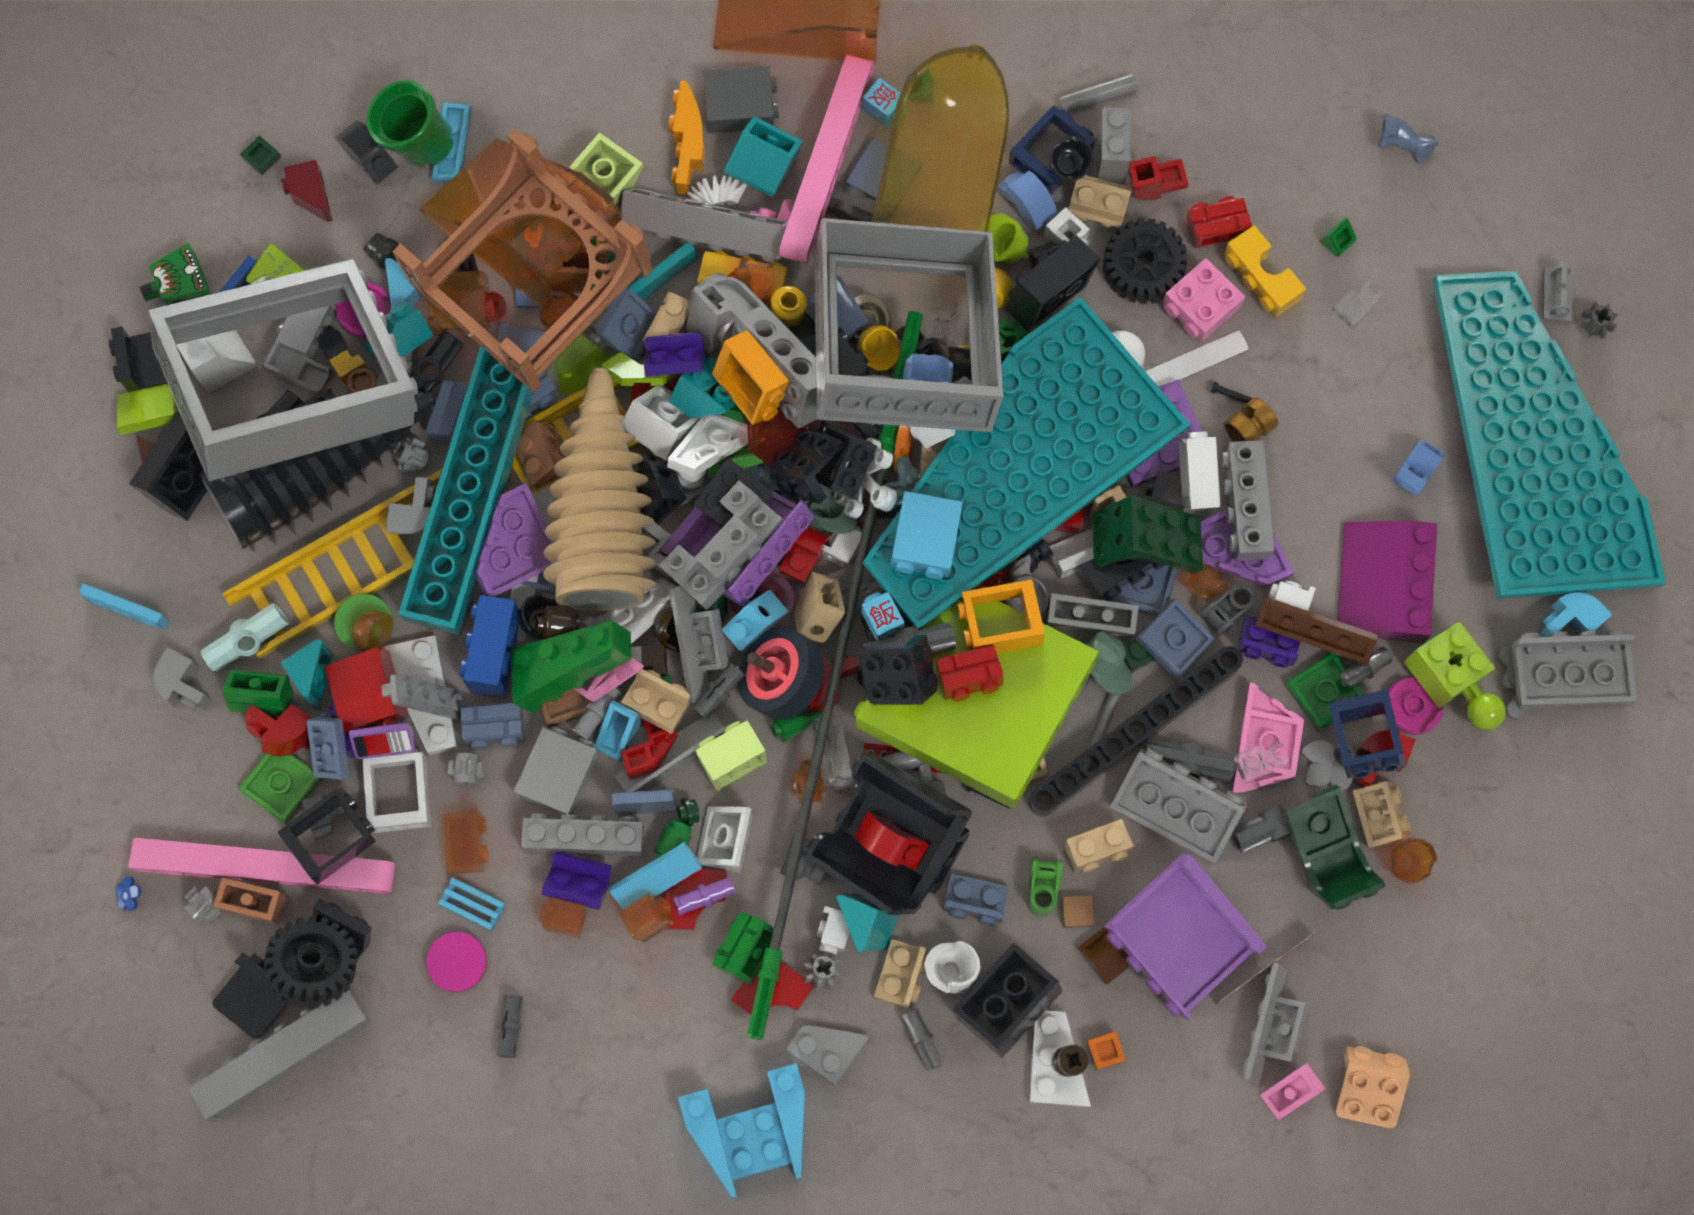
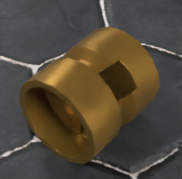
M1254 397L1242 407V413L1235 412L1223 423L1227 435L1233 442L1259 441L1260 435L1266 436L1278 426V419L1263 400Z

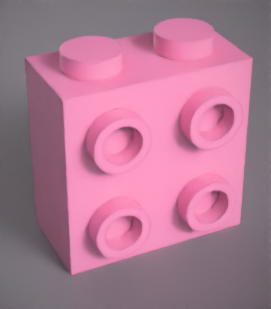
M1205 258L1166 292L1162 304L1170 317L1177 318L1183 324L1184 330L1192 338L1196 337L1202 343L1242 307L1245 296Z

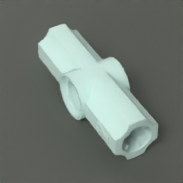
M272 603L249 619L244 618L234 621L228 633L200 651L201 656L209 668L217 672L241 655L250 656L255 654L259 650L261 642L287 626L289 621L282 609L277 604Z

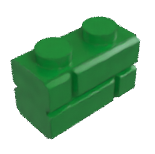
M232 669L228 674L222 692L225 701H227L226 704L229 711L245 713L253 705L270 716H281L292 704L294 692L292 686H290L291 683L288 675H272V673Z
M740 911L737 918L730 924L729 933L722 946L716 950L712 965L725 974L751 985L762 964L765 948L770 947L774 928L765 921Z

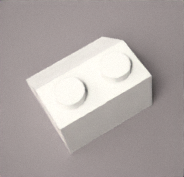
M655 386L632 401L625 415L626 419L622 421V425L626 433L636 437V441L649 448L654 455L666 460L701 417L690 418L669 402L673 392L664 386Z

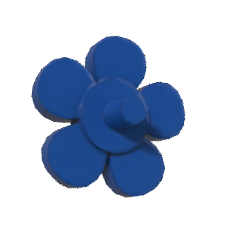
M125 877L123 883H119L116 887V895L120 896L117 900V905L121 910L134 911L138 906L135 898L140 897L141 888L139 885H134L133 877Z

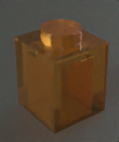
M649 893L620 913L632 938L647 942L674 923L669 914L672 910L668 902L663 897L660 898Z
M550 897L548 905L543 904L539 921L543 922L542 927L546 931L580 939L587 908L585 905Z

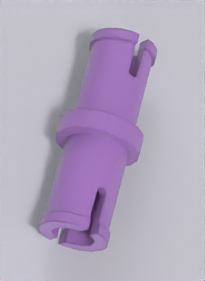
M728 876L707 886L701 884L697 886V890L674 897L673 901L679 916H682L703 906L709 908L713 902L736 895V891L731 878Z

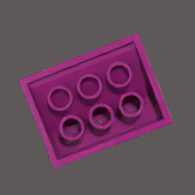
M1411 520L1345 522L1337 621L1377 634L1378 639L1424 644L1431 636L1437 523Z

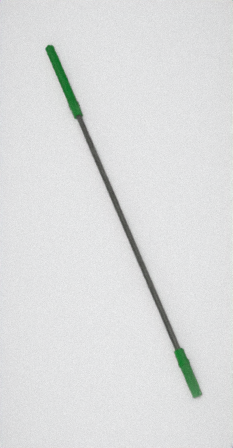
M908 312L893 379H903L905 362L916 351L923 314L920 312ZM883 424L881 436L877 440L881 442V449L893 455L899 425ZM891 465L887 469H880L875 472L874 480L880 486H883L886 470H890ZM870 499L769 948H765L761 970H759L757 976L759 983L747 1032V1037L755 1040H762L764 1037L775 983L778 982L780 976L778 973L783 951L780 950L864 573L865 566L863 561L868 555L878 509L874 507Z

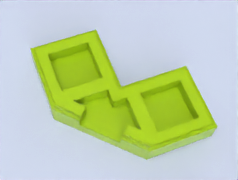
M619 352L601 365V368L609 371L612 380L621 386H634V383H650L651 386H663L679 375L670 374L645 377L644 364H639L622 352Z

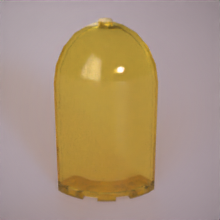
M972 44L969 47H957L938 52L921 63L905 81L896 106L871 222L988 232L1008 134L1009 104L1003 74L995 60L984 47Z

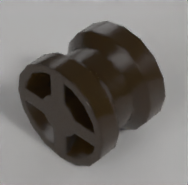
M1078 1045L1058 1048L1052 1057L1054 1070L1063 1077L1077 1076L1083 1073L1088 1065L1087 1053Z

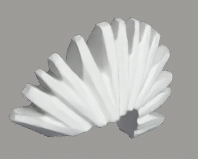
M713 176V189H711L707 179L704 178L702 179L703 185L697 182L700 192L692 186L691 189L695 194L688 191L687 194L692 199L686 197L685 199L725 208L738 203L747 185L743 183L738 187L740 180L735 178L732 183L733 177L731 176L728 180L727 176H723L719 185L717 177Z

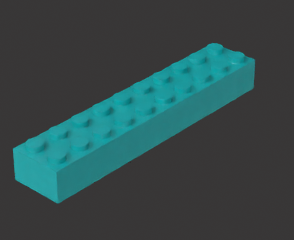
M481 346L398 613L405 622L460 636L477 584V579L474 575L476 564L497 497L504 493L534 394Z

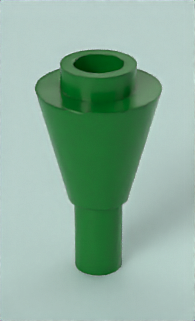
M822 710L806 715L797 714L788 719H774L775 721L771 722L774 737L776 739L780 738L784 743L809 728L810 725L820 723Z

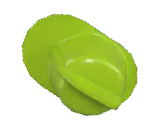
M998 213L993 214L982 223L978 231L992 232L995 262L1014 264L1021 257H1029V254L1026 252L1029 239L1018 222L1005 214Z

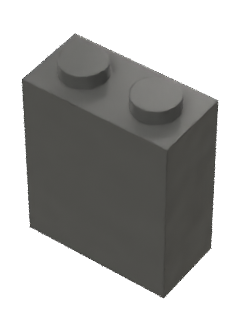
M770 66L704 70L708 133L744 131L753 116L774 126L773 118H779L778 101L772 102V93H777L776 76H770Z

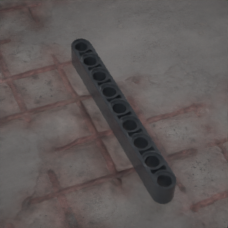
M1233 646L1221 648L1039 785L1033 791L1029 801L1032 812L1040 817L1052 814L1146 743L1148 739L1154 737L1232 678L1238 672L1243 662V655L1240 650ZM1230 657L1234 661L1235 666L1232 668L1225 667L1221 663V658ZM1198 675H1209L1212 679V684H1202L1198 679ZM1175 692H1186L1189 696V701H1178L1175 697ZM1152 709H1163L1167 718L1163 720L1156 719L1152 714ZM1132 725L1140 726L1144 731V735L1141 737L1131 735L1129 727ZM1110 742L1118 744L1121 752L1117 755L1110 754L1106 749V744ZM1086 759H1092L1097 764L1098 770L1088 772L1084 769L1082 762ZM1063 777L1071 778L1075 787L1071 790L1063 789L1059 784V780ZM1047 795L1051 799V805L1044 808L1040 807L1036 802V797Z

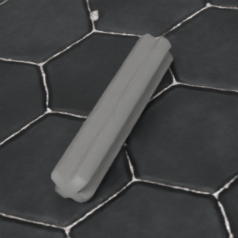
M1133 74L1062 96L1059 98V106L1061 110L1070 112L1135 91L1138 88V82Z

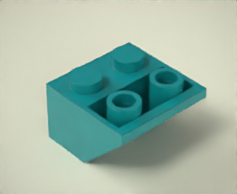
M753 116L742 132L724 169V173L774 197L795 166L803 141Z
M711 356L705 359L702 372L684 373L680 376L669 399L671 404L690 418L724 414L736 405L731 399V395H728L713 377L712 372L717 360Z

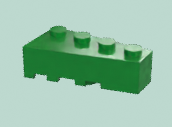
M610 620L512 648L513 703L533 714L540 710L541 705L546 702H555L562 698L564 692L574 687L578 689L586 685V681L593 676H602L631 660V632Z

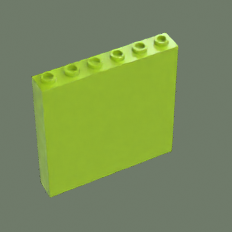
M1000 601L973 605L980 638L1028 630L1024 613ZM957 603L922 628L925 629L950 623L954 632L956 649L934 654L932 657L933 670L937 678L936 659L972 650L971 647L966 648L963 631L967 630L965 620L960 621ZM1042 623L1045 632L1043 645L997 653L1004 676L1003 685L999 686L997 691L990 694H983L982 691L971 693L969 698L962 701L945 700L938 679L937 691L923 705H873L868 701V698L866 701L861 700L854 712L856 728L994 800L1015 809L1097 663L1099 651Z

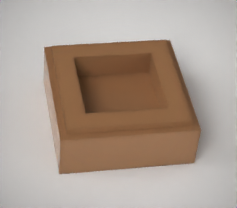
M1093 895L1062 897L1064 928L1095 926Z

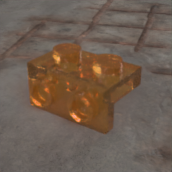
M741 258L739 267L734 270V278L743 282L770 310V301L773 293L776 291L773 263L748 264L747 258Z
M477 808L471 809V812L444 814L447 874L484 872V863H488L487 845L482 844V834L487 833L486 817L481 816Z

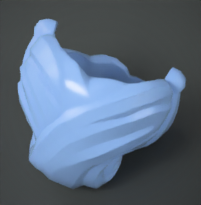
M913 353L905 362L903 380L952 383L953 363L943 356Z

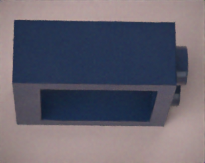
M1054 105L1010 150L1009 163L1023 174L1031 171L1044 184L1050 195L1065 181L1057 178L1048 167L1027 151L1028 147L1051 123L1069 137H1078L1088 142L1093 151L1096 141L1093 133L1088 128L1079 126L1073 121V118L1067 111L1059 110Z
M1388 689L1329 703L1347 778L1362 779L1368 777L1373 772L1382 770L1384 772H1392L1398 770L1401 766L1407 765ZM1386 713L1395 749L1350 759L1342 723Z

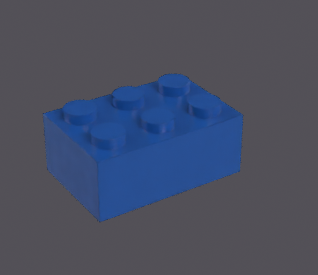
M480 595L478 604L474 603L472 608L471 620L475 622L473 632L469 631L467 634L466 649H469L467 660H463L461 663L460 677L463 678L471 694L506 699L512 670V648H516L519 633V608L515 600Z

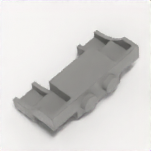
M336 304L287 316L284 324L279 325L277 328L276 340L263 364L265 371L292 382L298 388L320 396L332 370L313 360L320 348L318 342L321 333L329 329L336 315Z
M740 480L719 501L734 516L695 557L678 544L659 565L663 571L706 610L735 582L784 521Z

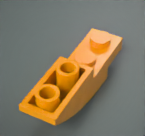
M681 80L679 90H674L673 107H676L675 116L670 115L669 132H673L674 143H677L676 158L679 159L678 167H673L672 184H676L678 195L688 196L692 170L703 172L705 158L704 138L698 105L687 82Z

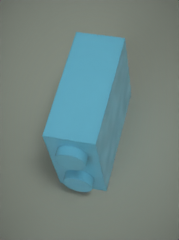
M904 491L890 567H895L897 571L911 574L914 571L922 572L927 577L933 579L949 578L963 502Z

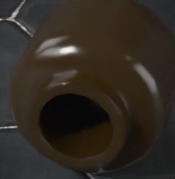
M548 605L543 609L542 615L536 616V633H541L544 640L579 630V614H575L573 608L569 606Z

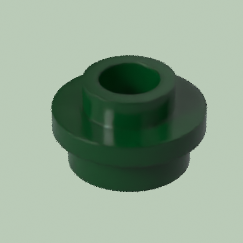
M686 797L681 799V805H677V816L679 822H684L689 827H692L693 823L699 822L700 815L696 800H689Z

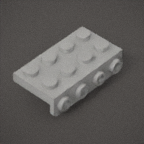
M1624 630L1607 632V635H1597L1596 631H1585L1578 633V636H1568L1567 632H1555L1549 634L1550 637H1539L1538 633L1522 634L1521 638L1511 644L1518 707L1634 704L1637 702L1631 643L1635 641L1634 634H1625Z
M1148 748L1147 751L1140 749L1110 808L1216 864L1242 814L1246 810L1247 805L1242 803L1244 799L1234 792L1227 791L1225 794L1215 789L1217 784L1208 778L1201 776L1200 779L1189 775L1191 770L1177 762H1174L1173 766L1162 760L1164 757L1162 754L1151 748Z

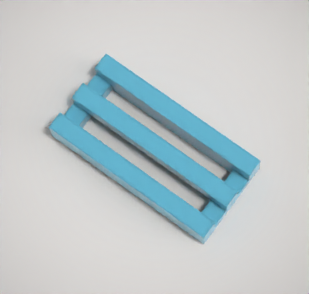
M452 877L438 905L492 931L506 904ZM457 887L496 906L495 912L454 892L455 888ZM450 897L492 917L490 922L449 903Z

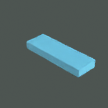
M443 102L441 115L452 127L453 132L451 131L450 137L454 141L448 156L440 163L433 165V182L459 185L461 183L472 110L471 105Z
M82 583L78 592L87 602L160 630H166L169 620L162 613Z
M683 842L609 887L610 893L627 914L702 869L701 863L688 845Z

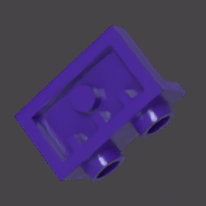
M701 332L646 337L645 377L702 372L706 356Z
M1246 615L1237 649L1243 652L1242 655L1250 659L1258 660L1261 657L1271 660V664L1277 667H1293L1298 658L1297 652L1300 641L1256 627L1257 618Z
M555 851L551 869L542 887V895L599 910L609 889L612 866Z

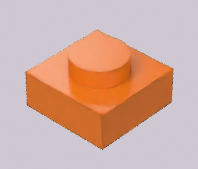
M1116 1031L1086 1042L1096 1071L1126 1061Z

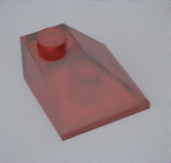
M777 408V414L769 421L765 422L762 420L752 425L747 419L748 450L770 466L777 459L778 455L796 440L800 433L811 428V423L798 429L791 420L784 416L779 408Z

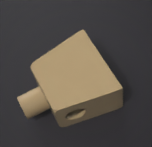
M812 572L795 606L794 618L798 633L822 643L826 642L845 614V608L839 581Z

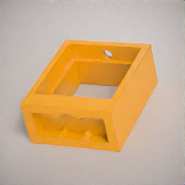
M748 330L724 341L712 372L713 377L726 393L731 395V399L752 425L762 420L765 422L769 421L777 414V408L785 396L784 392L789 383V380Z
M1032 579L962 592V603H957L960 621H966L967 630L963 631L966 648L971 647L973 650L994 644L996 652L1000 653L1044 644L1045 632ZM1020 597L1028 630L980 638L973 605Z

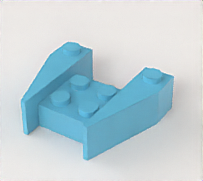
M797 1063L767 1072L775 1103L717 1119L708 1089L678 1097L686 1129L733 1199L738 1198L734 1181L792 1164L796 1179H802L805 1092Z

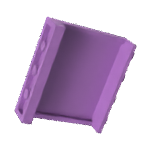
M773 491V495L766 505L784 521L735 582L722 594L723 596L741 607L753 596L756 589L773 571L777 563L790 550L794 542L814 519L812 513L801 500L798 504H795ZM695 507L660 551L667 557L679 544L690 555L695 557L723 527L712 524L708 521L709 516Z
M1181 854L1104 925V928L1110 933L1107 939L1116 949L1120 950L1122 948L1129 957L1126 958V961L1136 972L1142 971L1148 978L1145 981L1146 985L1156 995L1161 993L1167 1000L1164 1005L1168 1011L1176 1018L1181 1016L1188 1020L1192 1018L1189 1011L1252 952L1260 954L1268 947L1192 856Z

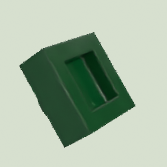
M260 135L240 154L242 159L261 176L281 158L280 153Z
M1137 636L1123 643L1126 651L1124 660L1131 673L1156 660L1135 639Z

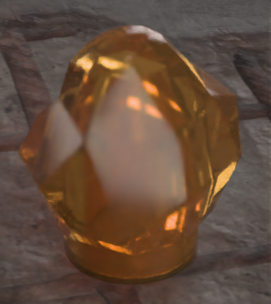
M1203 564V571L1197 574L1186 573L1184 585L1191 588L1199 598H1212L1228 590L1227 582L1222 579L1220 572L1211 565Z
M810 759L802 761L799 769L793 775L791 791L794 795H798L799 803H802L811 763ZM821 768L813 802L823 801L822 793L827 788L826 778Z

